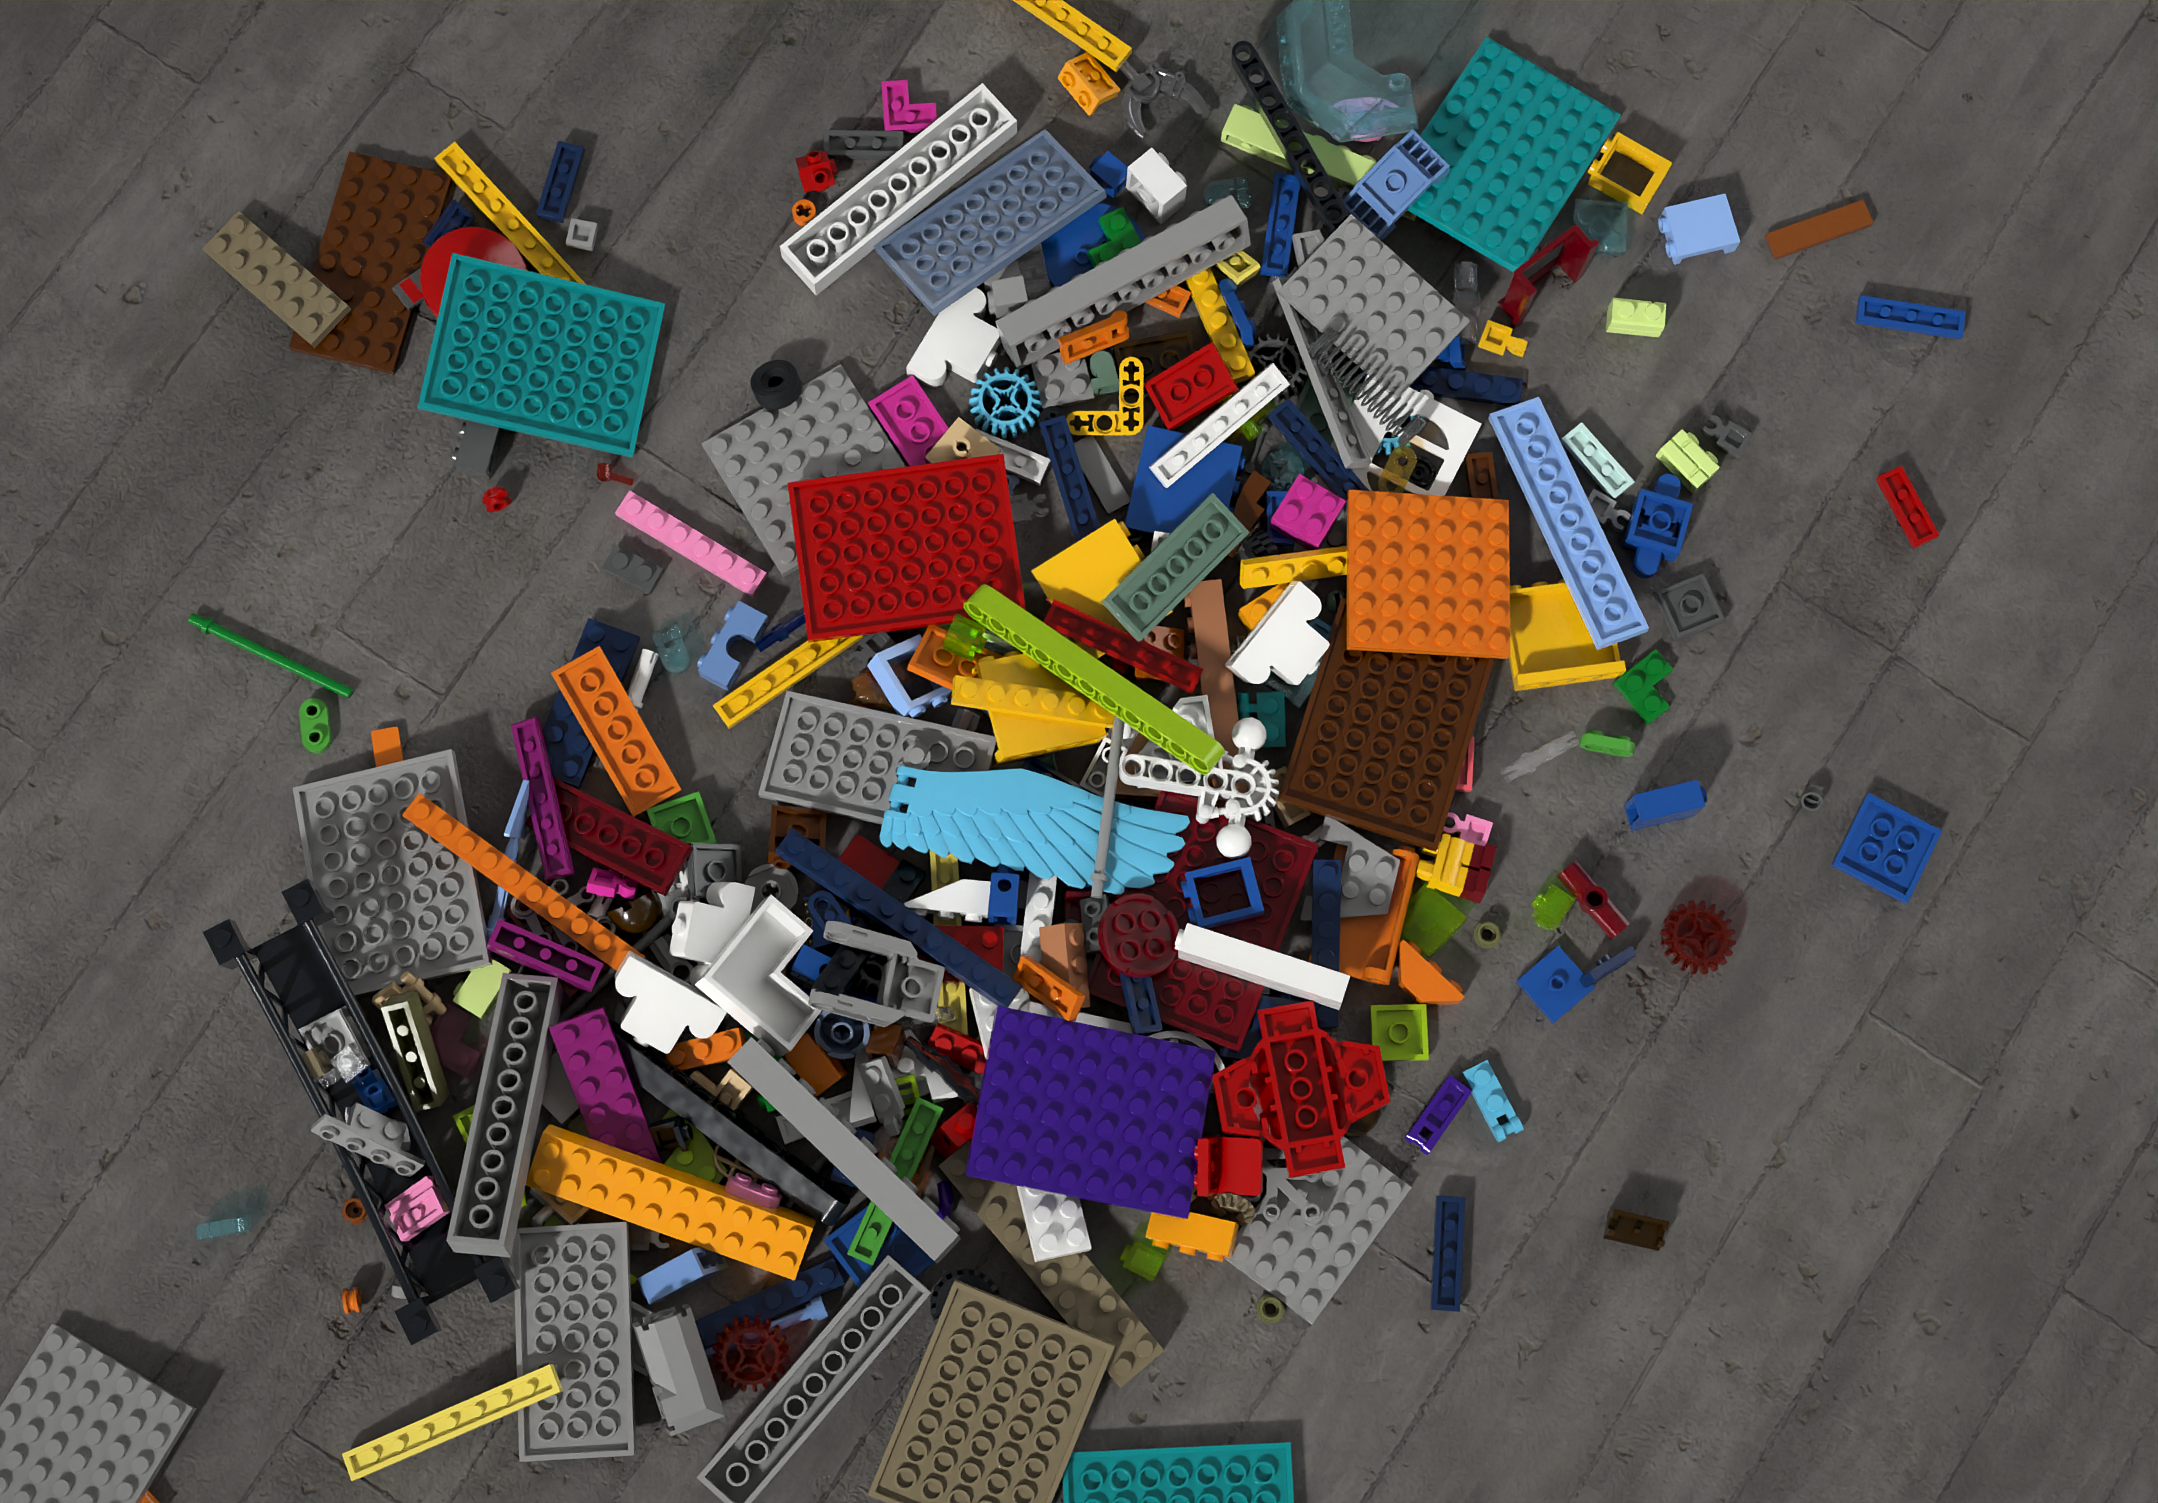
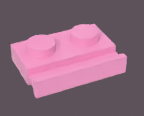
M433 1176L424 1177L384 1205L391 1213L390 1219L401 1241H409L450 1212L439 1187H436L433 1182L435 1180Z

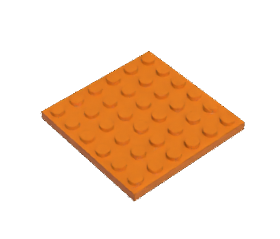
M1349 490L1347 492V650L1508 659L1510 657L1509 500Z

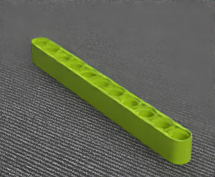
M986 584L980 585L964 603L965 611L974 620L1196 772L1208 775L1225 754L1223 746L1218 741Z

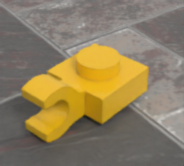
M1488 320L1478 347L1502 356L1507 349L1512 354L1523 357L1528 342L1512 337V328Z

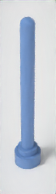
M822 1296L811 1299V1303L806 1304L804 1309L705 1348L707 1360L809 1318L820 1321L829 1317Z

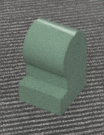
M1106 351L1095 352L1090 359V373L1094 377V379H1091L1094 397L1119 392V380L1112 356Z

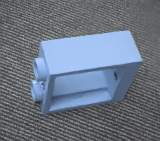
M920 634L875 654L867 665L897 715L911 716L913 719L922 715L926 708L930 706L938 708L948 701L947 696L952 691L929 680L934 691L911 701L892 670L891 666L913 656L922 639Z

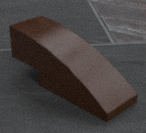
M1253 470L1244 484L1233 513L1250 532L1246 537L1251 534L1263 517L1265 509L1259 503L1266 495V491H1269L1271 481ZM1242 541L1228 554L1230 558H1233L1243 544Z

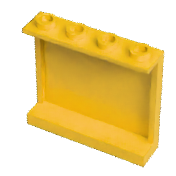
M1113 519L1031 570L1051 604L1055 599L1130 634L1101 603L1145 558L1139 546L1136 544L1132 547L1127 539L1131 534L1123 521L1117 523L1116 519ZM1081 642L1083 650L1096 659L1105 654Z
M1564 579L1559 580L1558 584L1548 585V582L1543 581L1531 585L1532 587L1521 588V585L1510 586L1509 662L1514 691L1619 678L1626 672L1625 661L1620 660L1617 643L1599 650L1596 649Z
M1081 642L1074 643V644H1076L1078 647H1080L1081 649H1083V648H1082V645H1081ZM1020 651L1006 653L1003 658L995 659L994 656L981 658L978 660L979 663L971 670L972 674L978 673L979 679L1083 694L1026 654H1020ZM988 710L999 749L994 754L997 764L1099 743L1107 736L1105 727Z

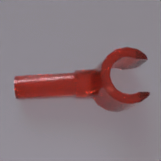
M598 463L597 477L600 481L607 482L613 480L630 486L633 485L634 479L612 473L611 464Z

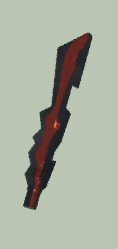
M912 1036L907 1037L904 1045L914 1052L916 1058L931 1073L935 1071L940 1075L943 1081L962 1099L969 1097L978 1104L981 1090L975 1087V1077L962 1073L959 1064H953L949 1056L939 1054L935 1047L923 1045Z

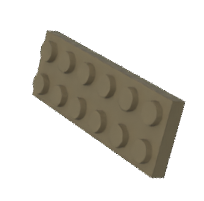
M240 211L202 248L209 257L314 348L351 310L343 300Z

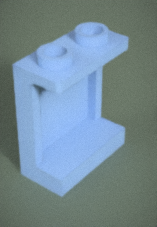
M1726 194L1665 207L1660 218H1658L1659 230L1665 234L1667 240L1665 244L1666 253L1669 258L1672 257L1674 265L1680 264L1684 258L1722 249L1724 254L1734 252L1740 243Z

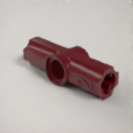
M1574 861L1557 876L1579 902L1581 910L1592 917L1610 940L1630 925L1627 919L1608 899L1606 891L1596 885L1577 861ZM1588 894H1594L1599 898V906L1594 907L1588 903Z

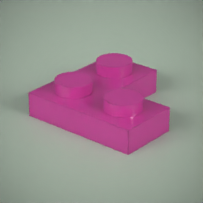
M908 80L881 82L885 131H903L904 134L921 133L937 120L936 103L909 104Z

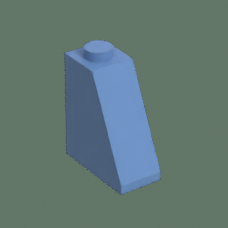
M697 1247L637 1279L641 1285L642 1295L649 1304H652L729 1268V1265L724 1255Z

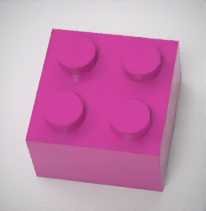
M1299 474L1273 515L1269 527L1309 551L1318 550L1342 513L1346 501Z

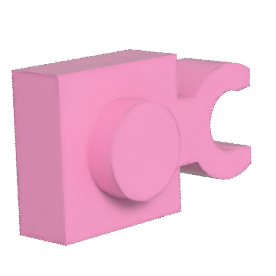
M1448 812L1447 819L1452 820L1454 826L1452 828L1444 826L1442 833L1448 835L1457 833L1460 834L1459 838L1466 842L1481 846L1487 844L1493 822L1468 814L1465 816L1464 821H1461L1456 814Z

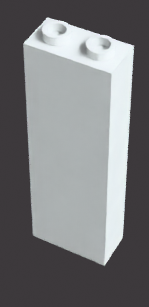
M1187 923L1185 930L1179 929L1175 941V949L1178 950V958L1337 1010L1340 1009L1350 978L1349 975Z

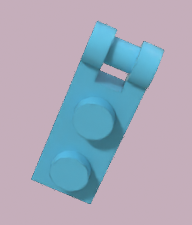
M1488 1060L1461 1073L1469 1089L1472 1090V1095L1498 1143L1505 1140L1507 1135L1513 1132L1517 1134L1524 1130ZM1505 1115L1508 1122L1500 1126L1497 1118Z

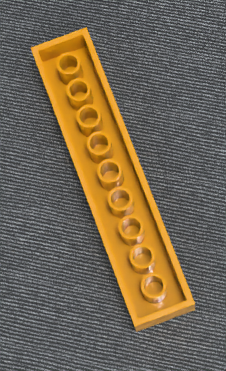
M551 1124L542 1133L525 1184L794 1281L817 1220L782 1206L778 1208L761 1206L728 1193L723 1185Z

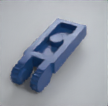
M1221 280L1219 282L1220 292L1244 348L1254 346L1253 335L1256 334L1254 322L1252 319H1247L1245 304L1243 300L1238 301L1236 295L1237 286L1233 280Z

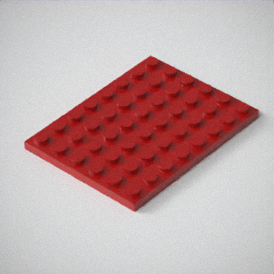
M1004 454L787 483L809 643L974 620L965 611L964 603L982 584L992 587L1026 610Z

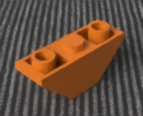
M1403 939L1399 943L1397 950L1398 986L1417 1004L1452 1005L1460 1003L1465 997L1461 993L1463 989L1454 980L1450 979L1448 981L1441 975L1442 969L1432 960L1427 962L1420 955L1422 951L1416 944L1411 941L1407 943Z

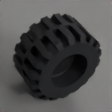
M970 1269L954 1270L942 1277L934 1287L930 1299V1311L933 1321L937 1324L955 1279L1000 1298L1001 1296L991 1278L980 1271Z

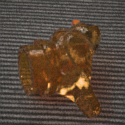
M871 672L864 673L851 680L853 684L852 689L856 692V695L850 705H872L881 708L892 706Z

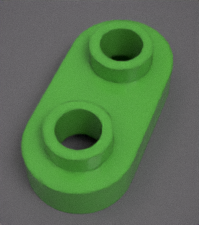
M307 699L299 709L302 743L308 751L320 754L328 750L332 742L329 710L320 699ZM316 707L317 713L310 716L309 710ZM314 734L320 735V739L317 742L311 741Z
M1588 730L1587 733L1581 734L1579 746L1583 749L1622 757H1632L1634 755L1635 743L1631 742V738L1628 736L1615 735L1613 738L1603 736L1604 733L1598 730Z

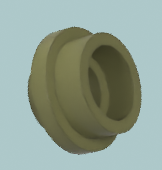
M1492 921L1480 922L1473 932L1474 941L1482 948H1493L1501 939V930ZM1487 930L1491 933L1492 937L1490 940L1482 937L1483 931Z
M1274 1295L1263 1296L1256 1305L1257 1316L1265 1323H1276L1284 1315V1304ZM1267 1304L1274 1305V1314L1269 1315L1265 1312Z

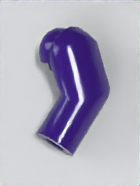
M941 1181L937 1183L940 1202L937 1215L943 1220L946 1216L950 1219L954 1199L951 1182Z

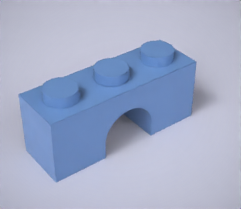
M738 601L735 607L731 606L728 609L724 618L726 621L722 630H716L711 639V644H713L708 653L704 652L697 663L700 677L728 692L742 670L740 662L728 655L729 648L734 642L739 640H745L756 645L769 624L767 615L741 601Z

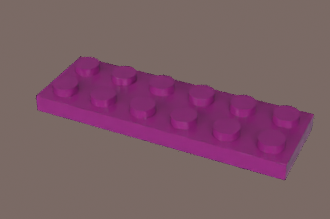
M604 1006L549 1026L591 1139L663 1164L648 1129L647 1119Z

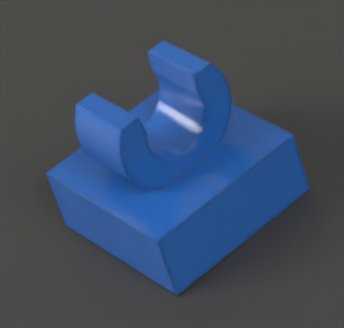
M1457 336L1449 344V347H1446L1438 356V360L1441 359V364L1451 363L1455 370H1466L1465 343L1460 336Z

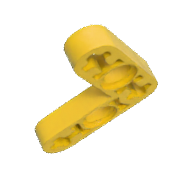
M1126 357L1120 363L1119 410L1072 411L1066 418L1070 433L1073 435H1136L1141 431L1143 427L1144 369L1142 362L1138 358ZM1129 361H1134V365L1139 366V371L1134 372V381L1139 379L1140 385L1132 383L1123 385V380L1129 381L1128 372L1123 370L1124 366H1128ZM1129 388H1134L1139 393V399L1132 404L1127 403L1123 397L1124 392ZM1139 406L1140 412L1134 411V420L1139 421V425H1135L1134 430H1129L1128 426L1123 424L1129 418V411L1123 412V407L1136 408ZM1079 415L1081 420L1089 421L1088 415H1094L1092 422L1094 431H1088L1089 425H1081L1080 430H1075V426L1070 425V420H1074L1075 416ZM1102 415H1107L1112 419V426L1108 430H1101L1097 426V419Z

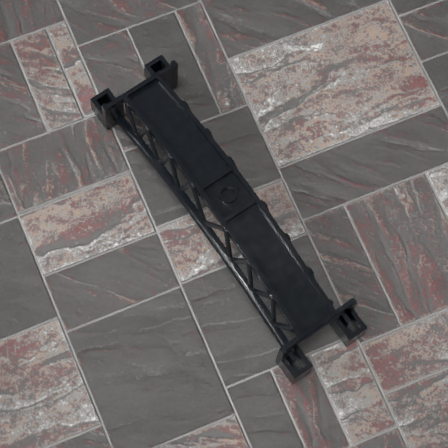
M306 879L282 891L298 924L284 933L254 948H250L247 946L236 922L227 919L204 931L203 934L220 966L231 970L237 967L240 968L319 1118L326 1114L337 1119L336 1104L346 1123V1107H352L356 1102L365 1106L352 1082L357 1080L354 1073L367 1065L370 1066L372 1071L378 1069L396 1100L397 1106L388 1108L386 1113L380 1114L390 1119L407 1123L411 1143L409 1150L403 1151L425 1160V1164L420 1171L425 1177H434L435 1180L433 1182L436 1187H439L450 1211L409 1241H401L398 1234L383 1219L386 1212L384 1205L400 1195L389 1179L396 1171L382 1164L374 1163L371 1159L354 1152L360 1159L359 1166H357L350 1151L334 1142L332 1144L356 1190L409 1303L394 1312L410 1344L413 1345L442 1330L430 1307V1304L477 1279L490 1303L520 1289L508 1265L511 1262L509 1257L498 1256L487 1262L485 1255L453 1252L446 1241L456 1194L384 1050L317 927L335 918L332 910L325 906L314 882ZM255 958H258L260 962L258 975L250 962ZM265 973L279 998L264 988ZM273 1002L281 1007L282 1019L279 1013L277 1012ZM346 1006L372 1056L327 1079H324L322 1075L325 1086L319 1080L313 1078L297 1049L298 1047L304 1052L309 1050L298 1029ZM288 1015L303 1043L289 1033ZM319 1089L328 1095L329 1108ZM366 1165L379 1192L363 1178ZM371 1193L381 1202L379 1209ZM392 1237L402 1246L401 1254L399 1253ZM408 1253L420 1279L405 1266ZM412 1280L421 1289L426 1290L428 1296L419 1297Z

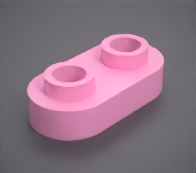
M740 1173L730 1176L725 1186V1190L728 1193L767 1208H778L782 1198L778 1189L768 1183L757 1184L752 1182V1178Z

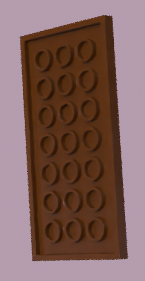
M349 151L312 275L343 300L351 310L315 348L294 331L289 345L292 351L395 375L415 307L408 311L392 291V287L422 267L424 257L429 250L422 241L444 212L453 183L449 175Z

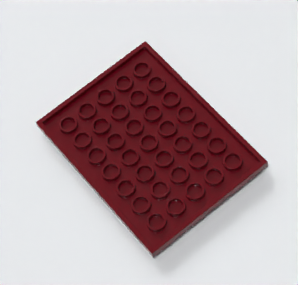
M1161 790L1154 811L1188 816L1190 824L1186 829L1176 834V836L1183 838L1185 846L1179 851L1167 854V857L1174 862V867L1168 873L1153 875L1155 880L1153 886L1144 889L1124 887V893L1119 898L1135 893L1153 896L1154 899L1162 903L1169 911H1172L1178 922L1179 929L1185 930L1187 923L1191 924L1188 908H1192L1190 897L1184 898L1181 882L1186 881L1185 873L1250 857L1264 908V915L1207 930L1278 952L1319 844L1246 817L1245 828L1251 836L1252 845L1245 856L1230 859L1219 851L1216 840L1219 831L1228 825L1229 819L1223 814L1219 815L1218 818L1209 819L1205 824H1201L1196 820L1198 798L1187 794ZM1240 869L1194 881L1203 918L1250 907ZM1177 952L1173 961L1165 970L1151 976L1161 1023L1239 1053L1265 986L1180 959ZM1103 953L1096 954L1088 974L1090 995L1127 1009L1119 971L1108 963Z

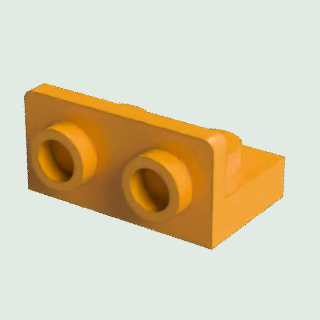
M1088 52L1067 61L1058 76V80L1089 116L1094 114L1100 104L1117 97L1121 91Z

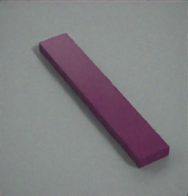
M533 717L512 724L511 729L523 780H529L528 805L545 880L550 882L575 874L540 719Z

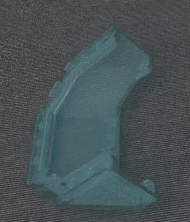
M1292 0L1276 17L1282 96L1291 112L1294 110L1303 116L1304 120L1330 133L1332 138L1338 142L1406 133L1412 129L1419 131L1418 116L1410 78L1403 73L1382 75L1354 58L1349 0Z

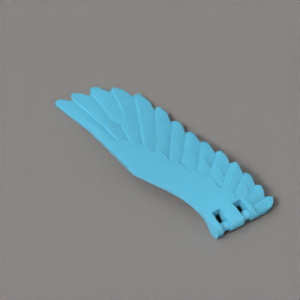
M898 766L896 771L898 779L896 784L892 785L888 798L891 801L889 810H885L879 836L883 846L890 847L894 843L903 851L908 846L922 853H927L931 850L942 858H947L951 853L962 862L971 864L977 858L991 867L1003 864L1014 871H1023L1025 867L1042 879H1051L1053 876H1057L1071 887L1083 889L1086 883L1092 886L1093 881L1090 880V877L1094 873L1103 797L1025 769L937 772ZM909 778L917 779L915 787L907 786ZM1114 801L1105 870L1107 882H1104L1103 892L1121 895L1124 893V887L1144 889L1155 884L1153 875L1168 873L1174 867V862L1167 857V854L1179 851L1185 846L1183 838L1176 836V834L1186 829L1190 824L1188 816L1129 806ZM901 805H908L907 813L900 812Z

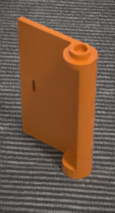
M1337 845L1333 859L1341 860L1342 872L1347 847ZM1400 845L1399 849H1393L1392 851L1385 850L1400 860L1388 914L1340 918V973L1377 984H1390L1420 857L1415 853L1414 848ZM1311 953L1308 961L1309 963H1311Z

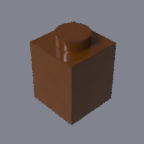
M895 1022L886 1027L874 1025L865 1048L868 1059L871 1060L885 1056L890 1068L896 1069L905 1047L904 1041L907 1039L903 1026Z

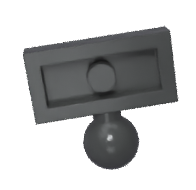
M1106 894L1102 895V898L1090 897L1080 900L1085 953L1088 955L1102 953L1098 942V925L1102 914L1110 905V897ZM1069 919V920H1066L1064 923H1079V922L1076 921V920H1074V919Z

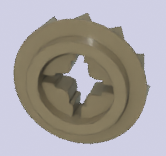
M1232 1193L1218 1194L1212 1199L1210 1212L1215 1214V1218L1236 1222L1243 1227L1253 1222L1255 1208L1247 1199Z

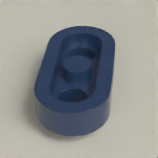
M817 891L810 897L808 901L809 911L823 932L828 921L852 925L831 893ZM820 902H826L828 904V908L824 911H820L818 909V904Z

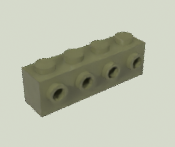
M415 990L390 996L381 1007L382 1017L387 1025L391 1045L395 1050L399 1069L403 1075L407 1094L412 1102L413 1109L417 1112L442 1106L450 1092L418 992Z

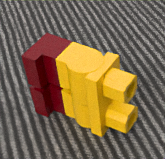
M1443 833L1436 852L1421 848V853L1433 856L1434 860L1432 863L1419 859L1415 876L1428 881L1427 888L1434 890L1436 888L1442 892L1480 904L1486 893L1497 846L1490 844L1481 846Z

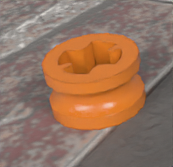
M803 199L793 205L792 215L795 223L804 227L816 217V208L811 201ZM809 209V216L801 215L799 217V210L807 211Z
M354 1287L352 1291H349L348 1288L342 1290L345 1314H350L352 1310H355L356 1313L362 1311V1297L359 1287Z

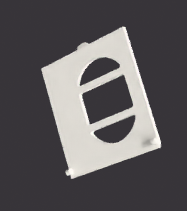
M1372 379L1367 384V386L1362 390L1359 396H1361L1368 389H1370L1376 383V381ZM1378 385L1375 388V390L1370 394V396L1366 399L1365 402L1370 400L1383 388L1380 385ZM1409 387L1400 396L1401 400L1384 420L1405 403H1408L1395 420L1402 418L1411 409H1414L1410 416L1420 415L1433 421L1445 434L1448 450L1417 435L1409 441L1444 460L1430 490L1426 491L1373 463L1366 468L1350 469L1369 491H1372L1367 479L1368 472L1412 494L1445 496L1481 423L1434 400V395L1429 390L1418 392ZM1386 390L1373 404L1371 409L1389 395ZM1364 396L1359 400H1354L1350 409L1372 462L1386 432L1392 433L1397 425L1391 430L1385 431L1390 420L1383 425H1379L1383 415L1373 418L1378 408L1372 412H1367L1372 401L1365 406H1361V402L1365 398ZM1391 397L1380 409L1377 415L1381 413L1383 410H1385L1389 405H1391L1396 399ZM1333 440L1331 447L1340 456L1336 443ZM1317 474L1311 479V481L1332 492Z

